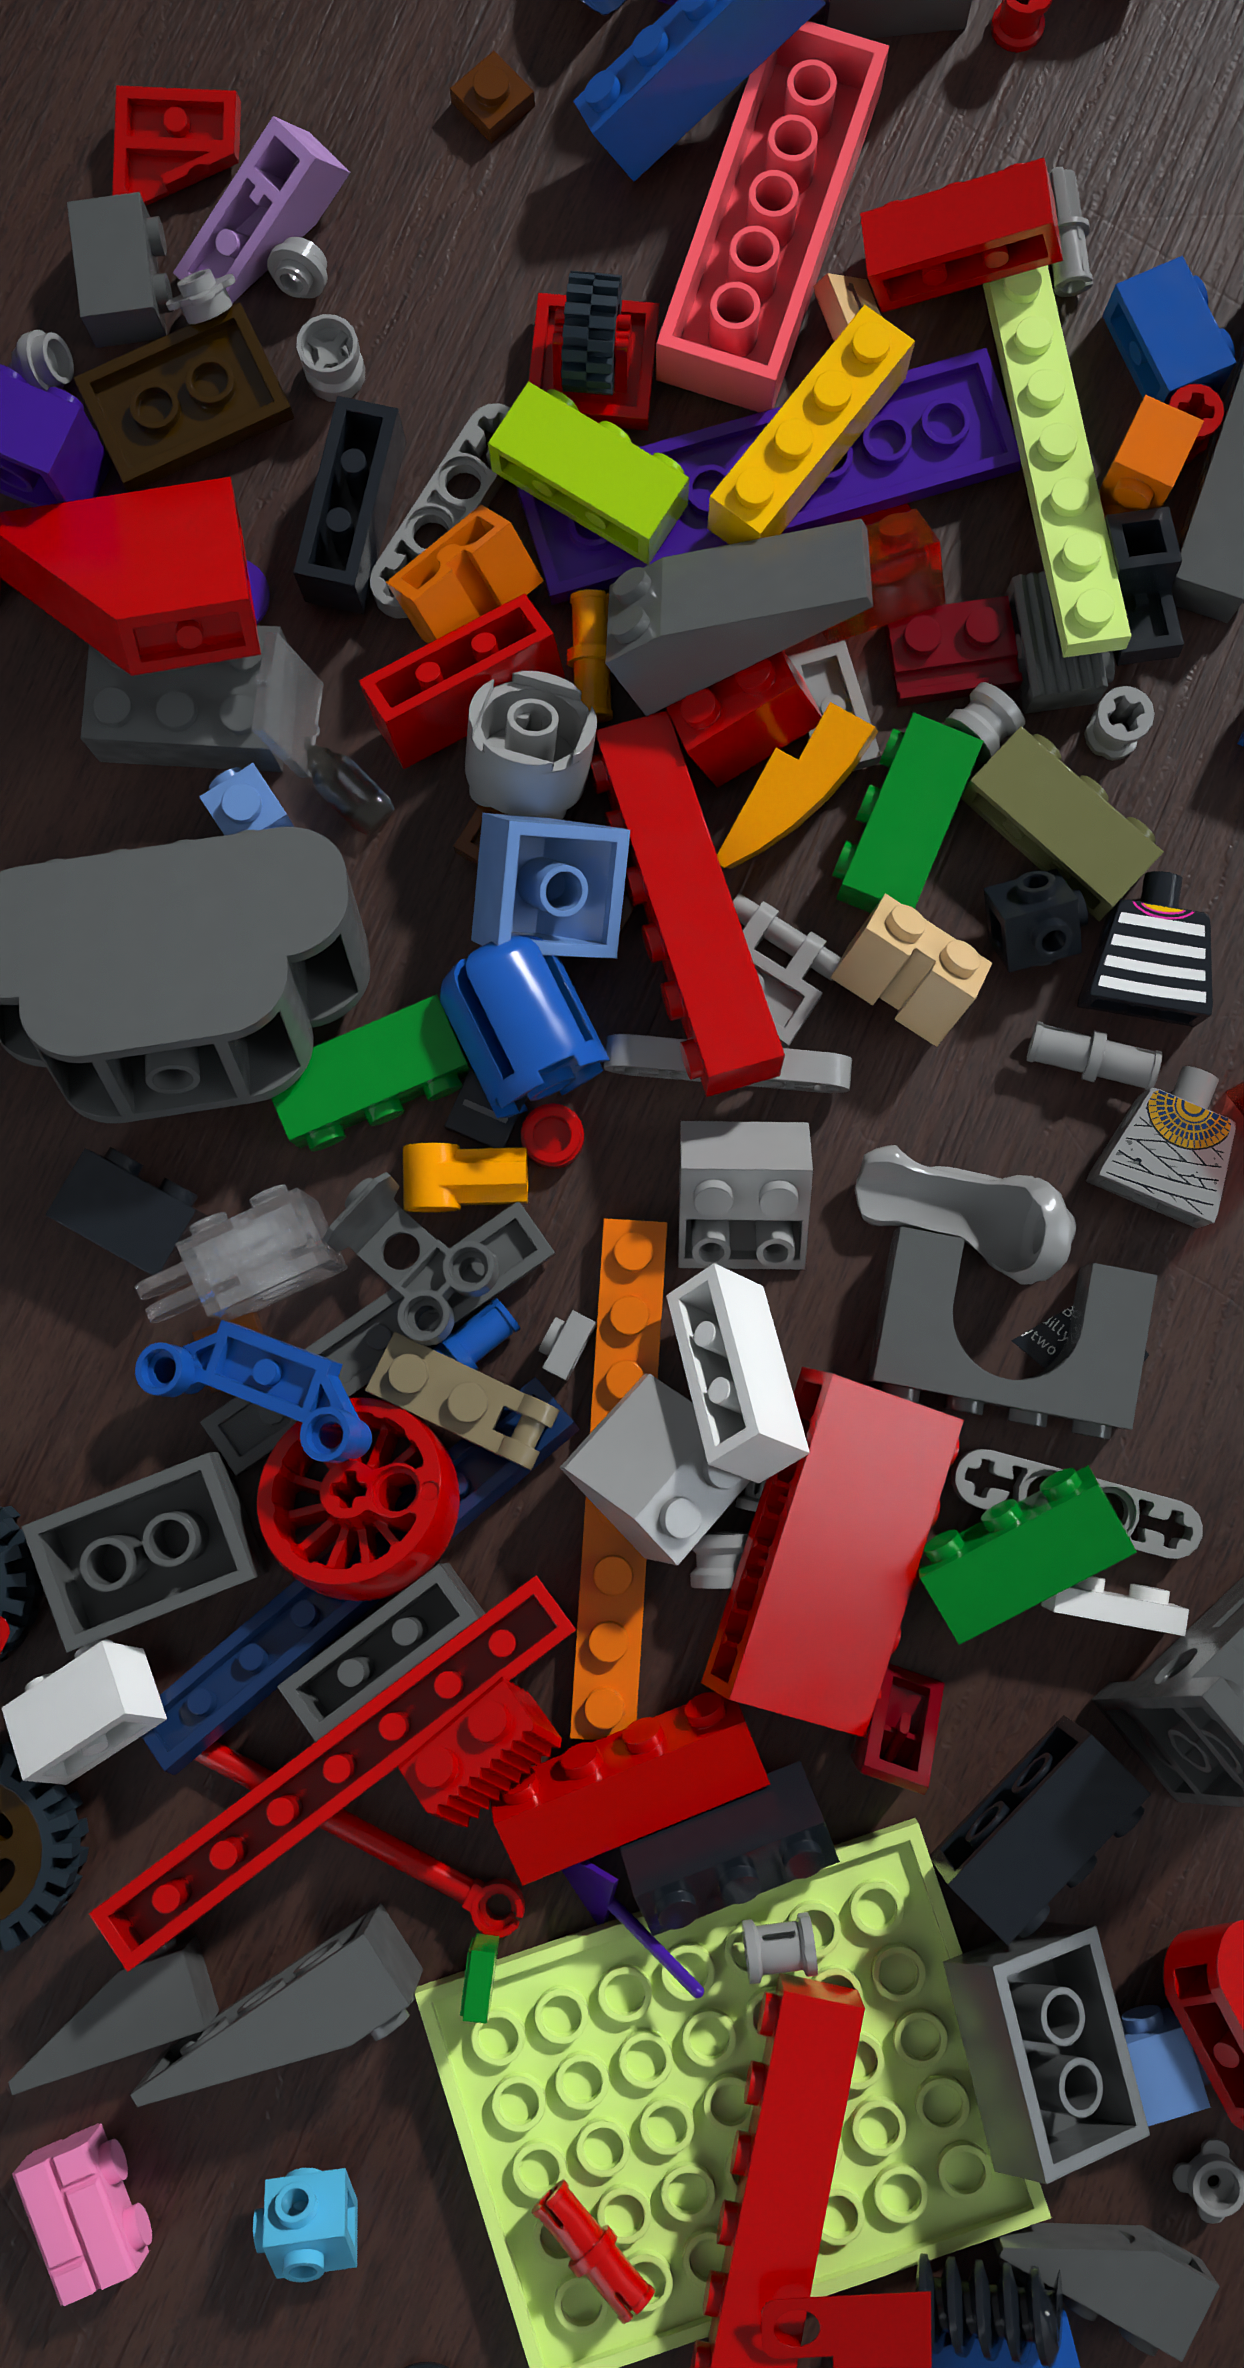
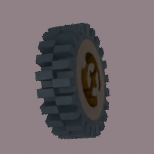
M11 1741L0 1744V1812H2L0 1813V1869L7 1866L11 1861L15 1864V1872L5 1889L0 1890V1950L3 1949L4 1953L31 1938L48 1925L69 1903L66 1901L67 1897L77 1890L83 1877L77 1874V1871L81 1865L87 1862L89 1847H81V1837L89 1832L87 1818L78 1820L75 1808L83 1804L78 1791L69 1795L62 1784L23 1781Z

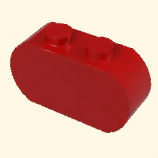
M1244 1920L1190 1929L1179 1933L1170 1943L1166 1953L1164 1987L1166 1997L1230 2121L1239 2129L1244 2130Z

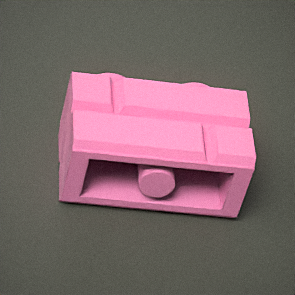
M99 2123L74 2133L64 2140L60 2139L33 2151L26 2156L12 2173L59 2303L63 2306L87 2297L100 2288L103 2290L132 2277L138 2272L149 2253L147 2245H150L152 2242V2229L147 2212L140 2203L131 2204L123 2182L128 2175L127 2160L123 2148L116 2139L107 2140L103 2126Z

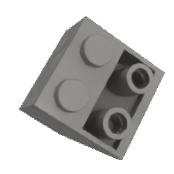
M681 1121L678 1268H708L715 1263L726 1269L805 1270L813 1177L809 1123Z

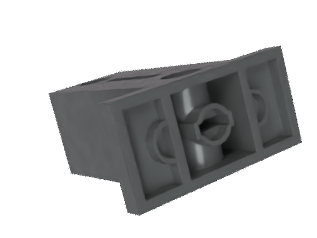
M1244 1576L1186 1631L1185 1636H1181L1135 1681L1109 1682L1091 1699L1176 1802L1244 1808Z

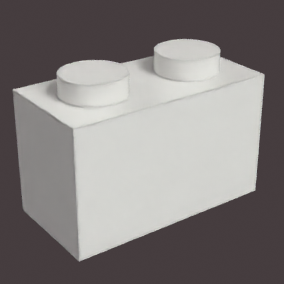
M108 1639L97 1640L84 1645L76 1651L74 1660L54 1673L45 1674L33 1679L26 1685L23 1694L1 1708L23 1781L67 1785L167 1720L143 1648L113 1643V1641Z

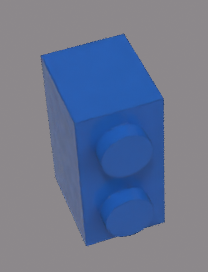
M1183 255L1115 284L1102 317L1142 398L1147 395L1165 404H1169L1175 392L1188 384H1202L1219 393L1237 363L1235 360L1234 344L1229 333L1225 329L1218 327L1208 307V294L1205 285L1197 275H1192Z

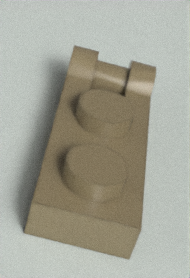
M395 1331L365 1390L375 1397L392 1403L425 1421L528 1470H532L540 1452L535 1450V1447L544 1428L551 1429L560 1412L559 1409L540 1399L514 1389L427 1346L418 1344ZM504 1408L521 1415L511 1438L494 1430Z

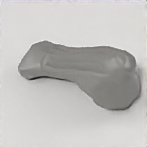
M887 1145L864 1154L856 1180L855 1194L857 1205L862 1218L868 1224L878 1227L903 1226L965 1238L964 1241L975 1248L990 1266L1019 1284H1033L1037 1281H1046L1059 1271L1068 1260L1071 1243L1076 1232L1075 1217L1066 1208L1061 1193L1049 1182L1040 1178L1015 1175L1001 1179L953 1167H928L909 1158L897 1145Z

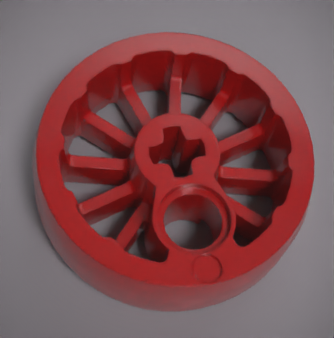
M349 1398L360 1420L369 1426L371 1432L380 1431L368 1463L366 1462V1454L356 1459L349 1458V1461L339 1464L323 1462L329 1471L322 1482L304 1477L316 1460L309 1457L301 1445L300 1430L303 1423L297 1421L277 1442L265 1463L258 1487L257 1513L263 1537L278 1563L294 1578L312 1590L328 1597L350 1601H370L391 1596L408 1588L436 1564L446 1550L457 1524L460 1491L456 1470L446 1447L421 1419L383 1400ZM406 1437L411 1446L389 1464L399 1438ZM411 1484L416 1485L417 1492L411 1505L404 1510L395 1511L396 1502L402 1494L400 1488ZM365 1488L367 1490L365 1496H362ZM299 1491L320 1496L321 1503L294 1510L296 1495ZM325 1521L302 1543L298 1544L295 1534L297 1528ZM394 1530H397V1531H400V1532H408V1533H407L406 1536L401 1540V1539L396 1535V1533L394 1532ZM377 1532H380L391 1545L389 1552L378 1558ZM336 1540L327 1565L318 1562L312 1563L322 1551ZM359 1540L361 1563L353 1564L347 1569Z

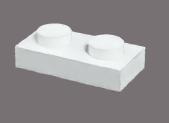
M1093 1576L1041 1603L1042 1607L1056 1613L1181 1636L1186 1634L1189 1609L1169 1603L1170 1591L1130 1584L1129 1596L1104 1591L1105 1579Z

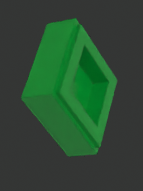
M477 1933L476 1937H472L467 1955L460 2011L463 2021L487 2024L492 2002L500 1936Z

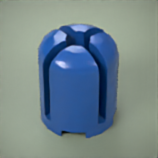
M530 935L511 936L510 941L498 946L491 941L474 950L467 959H461L454 965L443 979L440 988L441 1005L497 1119L508 1118L518 1113L527 1112L525 1104L519 1112L514 1102L528 1095L527 1098L529 1097L530 1101H536L560 1091L562 1096L600 1074L603 1071L601 1062L610 1061L559 956H553L552 954L542 955L538 945L531 940L543 941L542 937Z

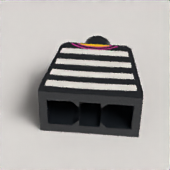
M1163 871L1147 872L1144 874L1140 901L1119 900L1108 912L1078 998L1077 1007L1191 1027L1197 1026L1212 1015L1210 917L1204 912L1178 908L1183 880L1181 876Z

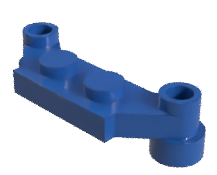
M221 1320L216 1333L183 1347L162 1342L151 1344L141 1352L135 1366L136 1380L139 1386L149 1394L176 1397L182 1393L195 1394L205 1386H210L302 1422L300 1430L301 1445L306 1454L314 1460L341 1463L349 1458L356 1459L363 1456L369 1450L372 1443V1433L369 1426L360 1420L338 1377L343 1364L238 1324Z

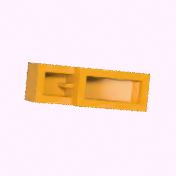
M830 702L799 759L775 748L717 854L720 865L724 868L732 869L766 851L802 825L830 799L856 768L878 734L876 727Z

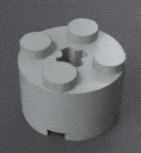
M521 671L513 673L512 681L494 687L493 679L478 689L469 706L465 774L470 785L469 794L472 800L481 806L492 807L508 815L561 820L566 815V810L581 799L589 783L597 716L593 707L589 711L588 707L581 701L582 692L573 683L545 672Z

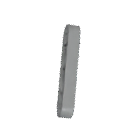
M500 403L487 404L478 408L470 417L374 565L370 575V588L378 608L386 615L393 618H408L395 596L390 597L386 581L408 564L407 557L403 553H407L413 560L426 550L414 541L417 530L427 523H438L449 531L479 505L487 508L505 481L503 477L492 471L489 450L486 453L488 467L480 458L486 450L484 431L495 433L510 407ZM460 473L474 475L481 482L479 491L469 499L454 498L447 491L448 482L453 476Z
M615 1034L606 1037L605 1051L610 1061L604 1062V1069L606 1071L631 1076L701 1082L700 1077L692 1080L689 1079L683 1063L680 1042L687 1039ZM783 1048L785 1058L781 1075L747 1085L819 1093L850 1091L852 1058L838 1053Z
M973 1449L964 1452L956 1459L951 1469V1484L954 1492L962 1501L988 1510L997 1503L1006 1500L1010 1492L985 1487L981 1497L974 1495L975 1485L965 1480V1473L968 1468H979L982 1459L989 1461L988 1469L991 1474L1007 1479H1013V1466L1022 1468V1472L1017 1477L1013 1486V1499L1017 1503L1027 1498V1489L1033 1480L1041 1476H1051L1063 1469L993 1450ZM1097 1479L1104 1493L1114 1494L1122 1502L1124 1516L1121 1522L1129 1537L1139 1521V1500L1146 1502L1141 1515L1165 1520L1170 1517L1173 1510L1176 1512L1175 1522L1185 1526L1183 1537L1171 1538L1168 1547L1163 1546L1165 1541L1164 1535L1160 1532L1137 1527L1138 1540L1131 1539L1136 1550L1165 1558L1180 1559L1190 1555L1198 1548L1203 1537V1525L1199 1514L1192 1506L1176 1499Z

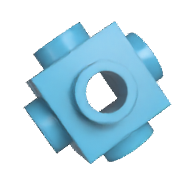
M299 2168L289 2172L286 2177L265 2180L264 2208H258L254 2211L253 2236L257 2253H265L276 2279L285 2278L293 2282H309L320 2278L324 2272L357 2267L358 2200L346 2169L321 2171L315 2168Z

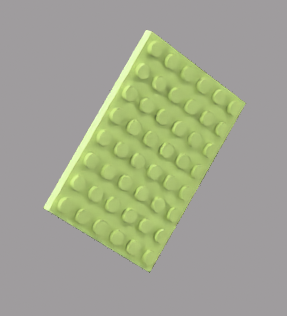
M915 1818L834 1845L840 1862L821 1869L811 1877L793 1880L758 1894L754 1899L746 1903L733 1904L698 1918L684 1928L668 1930L654 1936L702 1985L704 1994L701 1998H694L618 1919L497 1959L492 2002L487 2024L463 2021V2016H460L465 1971L416 1988L415 1998L529 2368H619L706 2338L709 2335L712 2317L703 2315L706 2282L710 2269L721 2271L726 2246L717 2244L719 2216L724 2199L735 2201L739 2175L730 2173L733 2144L737 2130L747 2132L749 2130L753 2106L744 2104L746 2078L751 2060L762 2062L767 2036L757 2033L759 2012L764 1992L775 1994L779 1973L763 1975L760 1983H749L743 1944L742 1920L752 1919L757 1926L796 1921L798 1913L808 1912L815 1940L818 1975L807 1977L803 1970L785 1972L784 1974L857 1989L865 2007L810 2297L828 2296L918 2265L921 2253L928 2254L929 2260L1051 2219L1039 2182L994 2172L943 1961L961 1955L962 1951L919 1823ZM641 1911L633 1913L632 1915L650 1932ZM562 2179L568 2183L569 2189L601 2227L609 2225L618 2236L615 2245L643 2279L655 2289L652 2299L638 2315L633 2310L630 2311L633 2314V2318L626 2324H622L619 2321L618 2315L585 2275L578 2278L568 2267L571 2260L570 2256L543 2223L531 2213L536 2203L549 2189L555 2192V2184Z

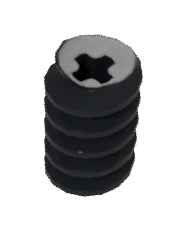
M920 2254L915 2292L931 2291L932 2354H939L942 2351L949 2333L954 2351L959 2357L966 2358L970 2354L977 2336L983 2357L987 2361H995L998 2358L1003 2342L1006 2340L1012 2361L1015 2364L1023 2365L1026 2362L1031 2346L1034 2343L1041 2365L1044 2368H1052L1055 2365L1061 2347L1063 2324V2296L1060 2269L1053 2289L1045 2290L1038 2266H1031L1024 2287H1020L1016 2284L1010 2263H1003L997 2282L994 2284L988 2281L983 2260L975 2259L969 2279L961 2280L955 2257L948 2256L941 2277H934L928 2254Z

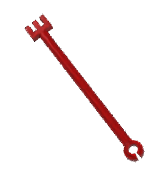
M217 1741L194 1759L249 1790H253L275 1773ZM344 1809L319 1827L462 1904V1908L471 1912L474 1925L485 1935L500 1936L499 1938L508 1936L519 1926L520 1922L515 1916L519 1918L524 1916L525 1900L523 1893L515 1883L507 1879L496 1878L487 1882L478 1878L474 1880ZM492 1895H505L510 1900L511 1911L503 1916L493 1914L488 1907V1899Z

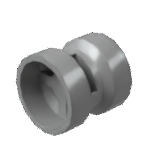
M322 314L311 318L302 326L297 336L296 346L310 389L317 397L328 402H336L337 396L352 398L360 391L365 381V365L354 328L346 319L337 315Z

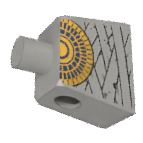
M1183 1066L1172 1094L1156 1088H1150L1140 1094L1091 1169L1086 1182L1194 1228L1214 1223L1219 1211L1236 1130L1233 1120L1208 1110L1219 1079L1202 1069Z

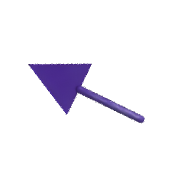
M587 1860L561 1870L597 1925L608 1922L611 1912L694 1998H701L703 1996L704 1988L614 1897L618 1884L617 1878Z

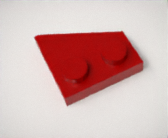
M116 85L112 196L140 192L144 204L147 206L238 164L241 100L237 91Z

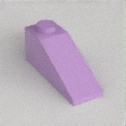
M273 116L173 274L180 280L204 269H211L214 278L233 274L236 282L226 288L233 303L268 270L267 260L276 245L283 243L289 237L302 238L317 224L351 172L310 132Z

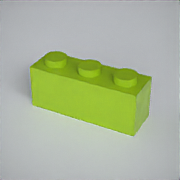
M529 381L488 442L491 468L494 473L647 565L650 564L688 505L689 477L684 474L683 469L676 461L662 453L649 454L634 445L629 436L615 424L608 421H601L599 424L579 412L575 403L563 393L554 389H549L545 392Z

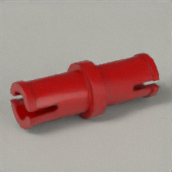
M562 2179L555 2184V2192L549 2189L536 2203L531 2213L543 2223L570 2256L571 2260L568 2267L578 2278L585 2275L618 2315L619 2321L622 2324H626L633 2318V2314L630 2311L633 2310L638 2315L652 2299L655 2289L643 2279L615 2245L618 2236L609 2225L601 2227L569 2189L568 2183Z

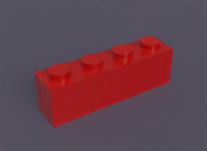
M706 1692L695 1696L685 1705L655 1717L638 1719L621 1731L594 1742L576 1744L564 1754L542 1762L540 1766H532L530 1774H521L520 1783L511 1782L509 1792L500 1791L499 1801L490 1800L494 1825L522 1886L766 1787L770 1785V1782L739 1703L729 1700L717 1692Z

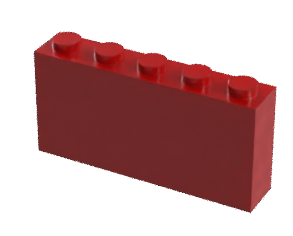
M802 1367L794 1390V1398L810 1454L765 1481L701 1683L729 1700L865 1738L877 1699L881 1698V1686L890 1657L900 1642V1624L910 1592L915 1588L920 1577L919 1563L929 1531L939 1516V1499L949 1467L958 1455L959 1435L964 1420L832 1373Z

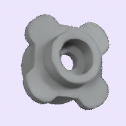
M211 269L195 272L177 283L181 294L167 301L166 306L169 311L181 308L188 324H197L210 320L224 313L232 306V301L226 288L234 284L236 280L233 274L214 278Z
M1208 2138L1203 2141L1201 2152L1189 2163H1178L1172 2174L1173 2183L1180 2192L1189 2193L1197 2203L1198 2215L1203 2221L1211 2224L1219 2223L1225 2217L1234 2214L1244 2203V2169L1238 2168L1229 2157V2147L1223 2140L1218 2138ZM1211 2175L1219 2177V2182L1216 2186L1208 2185L1207 2181Z

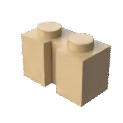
M885 893L849 943L830 978L871 1005H874L878 998L884 1000L899 1010L894 1020L937 1047L976 999L992 962L978 954L968 943L956 940L924 919L914 908L899 903Z

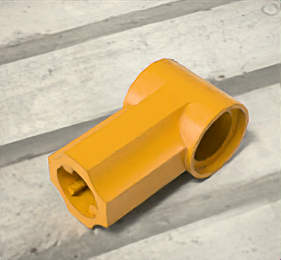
M416 1143L403 1146L404 1211L450 1212L460 1210L461 1205L514 1204L516 1202L528 1204V1161L526 1148L490 1147L484 1149H460L459 1145L451 1143Z

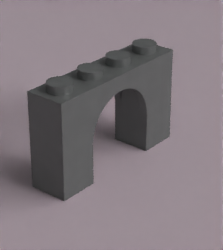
M899 1227L893 1232L866 1381L882 1384L881 1391L914 1403H919L920 1392L946 1396L945 1409L983 1415L984 1404L1009 1408L1007 1420L1021 1424L1046 1428L1048 1416L1072 1420L1071 1433L1110 1440L1112 1428L1133 1429L1158 1275L1097 1263L1080 1267L1069 1333L1061 1353L1051 1365L1040 1373L1022 1380H1011L995 1376L973 1362L960 1345L954 1329L953 1304L965 1238L907 1227Z

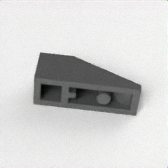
M197 1934L177 1941L176 1938L172 1939L129 1972L123 1966L10 2079L8 2083L11 2094L15 2095L206 2030L218 2014L219 2008Z

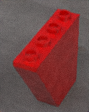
M231 477L0 512V578L129 675L134 676L261 655L243 532Z

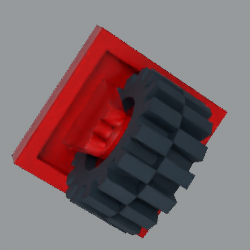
M571 271L566 295L538 293L529 382L545 392L549 389H554L563 393L575 403L579 412L599 424L601 421H608L619 428L648 431L660 303L622 300V275Z

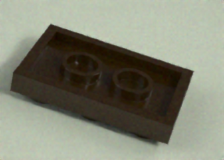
M240 302L232 305L227 311L210 320L190 324L73 377L128 492H134L294 419L291 406Z

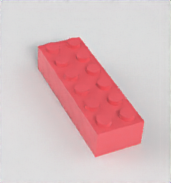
M807 21L749 75L656 343L657 381L759 413L774 409L814 291L813 286L817 282L881 94L889 45Z

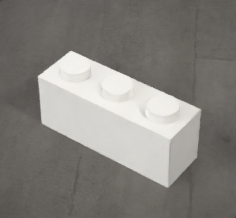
M714 1263L667 1294V1301L708 1465L756 1483H761L810 1454L764 1287Z

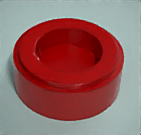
M555 1103L545 1104L535 1108L525 1118L521 1128V1142L523 1148L527 1149L528 1157L537 1165L549 1169L562 1168L571 1164L581 1153L584 1145V1129L581 1120L570 1108Z

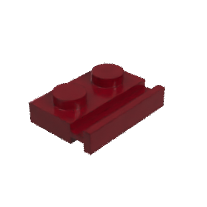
M1008 596L889 612L885 615L883 623L892 678L895 680L897 707L970 697V693L981 682L992 684L1003 692L1020 688L1023 679L1017 663L1018 650Z

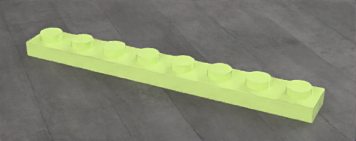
M1048 265L984 283L983 288L1063 658L1126 649L1131 638L1130 627Z

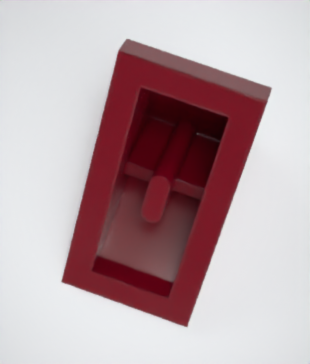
M888 1663L881 1686V1698L877 1699L866 1737L857 1736L851 1754V1759L860 1773L925 1795L930 1783L944 1682Z

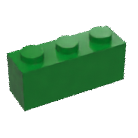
M914 712L905 733L893 728L879 761V764L890 768L882 789L869 785L855 819L867 824L860 842L856 845L846 841L832 874L833 877L843 880L836 898L837 900L872 913L886 893L899 903L915 909L982 747L983 740Z
M436 994L313 1047L309 1064L300 1078L287 1090L271 1099L289 1141L299 1149L308 1145L311 1151H318L345 1139L344 1129L364 1120L368 1121L369 1126H376L400 1116L405 1112L402 1104L426 1095L428 1101H434L458 1091L463 1087L460 1079L467 1076L470 1068Z
M1089 1465L1078 1471L1074 1468L1060 1470L1046 1478L1041 1483L1040 1491L1018 1503L1015 1499L999 1502L982 1515V1522L961 1533H958L957 1530L945 1531L926 1543L918 1567L919 1576L959 1645L1137 1553L1126 1529Z

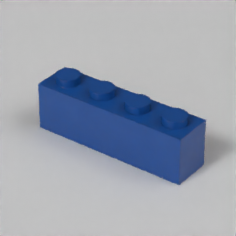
M678 0L653 25L644 28L636 36L632 45L606 70L597 73L588 82L585 90L574 100V103L592 134L634 182L826 3L824 0Z

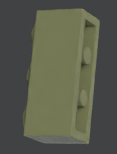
M1020 726L970 780L961 799L1039 869L1048 871L1057 868L1071 890L1079 889L1081 891L1087 911L1100 922L1164 851L1155 844L1154 834L1144 823L1133 817L1125 818L1108 803L1107 793L1096 781L1085 775L1079 777L1061 761V754L1052 742L1039 734L1032 736Z

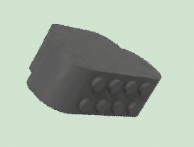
M277 827L263 830H244L231 835L198 840L185 839L171 844L132 850L118 849L105 854L66 860L53 859L45 863L19 866L0 871V1043L17 1060L33 1066L47 1067L68 1104L82 1116L97 1122L126 1123L250 1104L279 1095L300 1078L309 1064L313 1052L312 1028L333 1022L348 1013L362 998L369 983L370 958L368 941L345 862L340 851L329 839L309 829Z

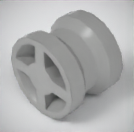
M981 682L970 693V703L964 709H955L944 722L946 726L983 740L984 742L976 760L987 763L1000 749V742L1006 736H1012L1020 726L1023 727L1025 725V719L1019 707L1007 694L992 684Z
M706 1532L692 1548L696 1553L697 1567L690 1573L691 1587L702 1589L731 1588L749 1532Z

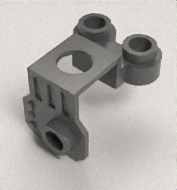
M387 1172L374 1179L366 1178L350 1192L345 1201L346 1209L328 1227L323 1241L336 1253L349 1247L402 1295L404 1299L398 1309V1323L401 1330L418 1344L424 1346L436 1345L449 1336L454 1326V1312L447 1300L455 1291L462 1296L470 1298L488 1293L498 1279L499 1267L497 1260L486 1246L476 1241H463L449 1249L439 1239L436 1240L395 1202L394 1197L399 1189V1185ZM398 1234L413 1236L418 1241L420 1247L417 1261L411 1267L404 1270H396L389 1267L383 1255L386 1243ZM474 1262L484 1265V1274L480 1280L473 1283L463 1280V1271L467 1265ZM428 1310L438 1311L440 1315L438 1325L430 1331L420 1330V1316Z

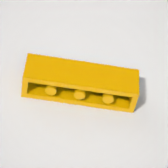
M864 304L710 495L707 529L727 544L780 535L906 379L915 340Z

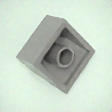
M644 1374L559 1467L645 1559L673 1565L680 1564L751 1481L708 1465L693 1403L651 1374Z

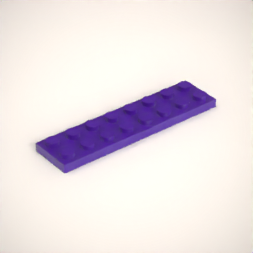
M987 348L908 370L903 383L781 534L840 523L1019 471L1022 464L1016 436ZM781 407L639 447L651 455L654 453L667 455L676 461L683 469L684 474L689 477L688 505L650 564L663 557L729 545L707 529L710 495ZM517 486L518 497L551 605L569 601L570 595L580 590H607L626 571L635 567L644 568L647 566L646 563Z

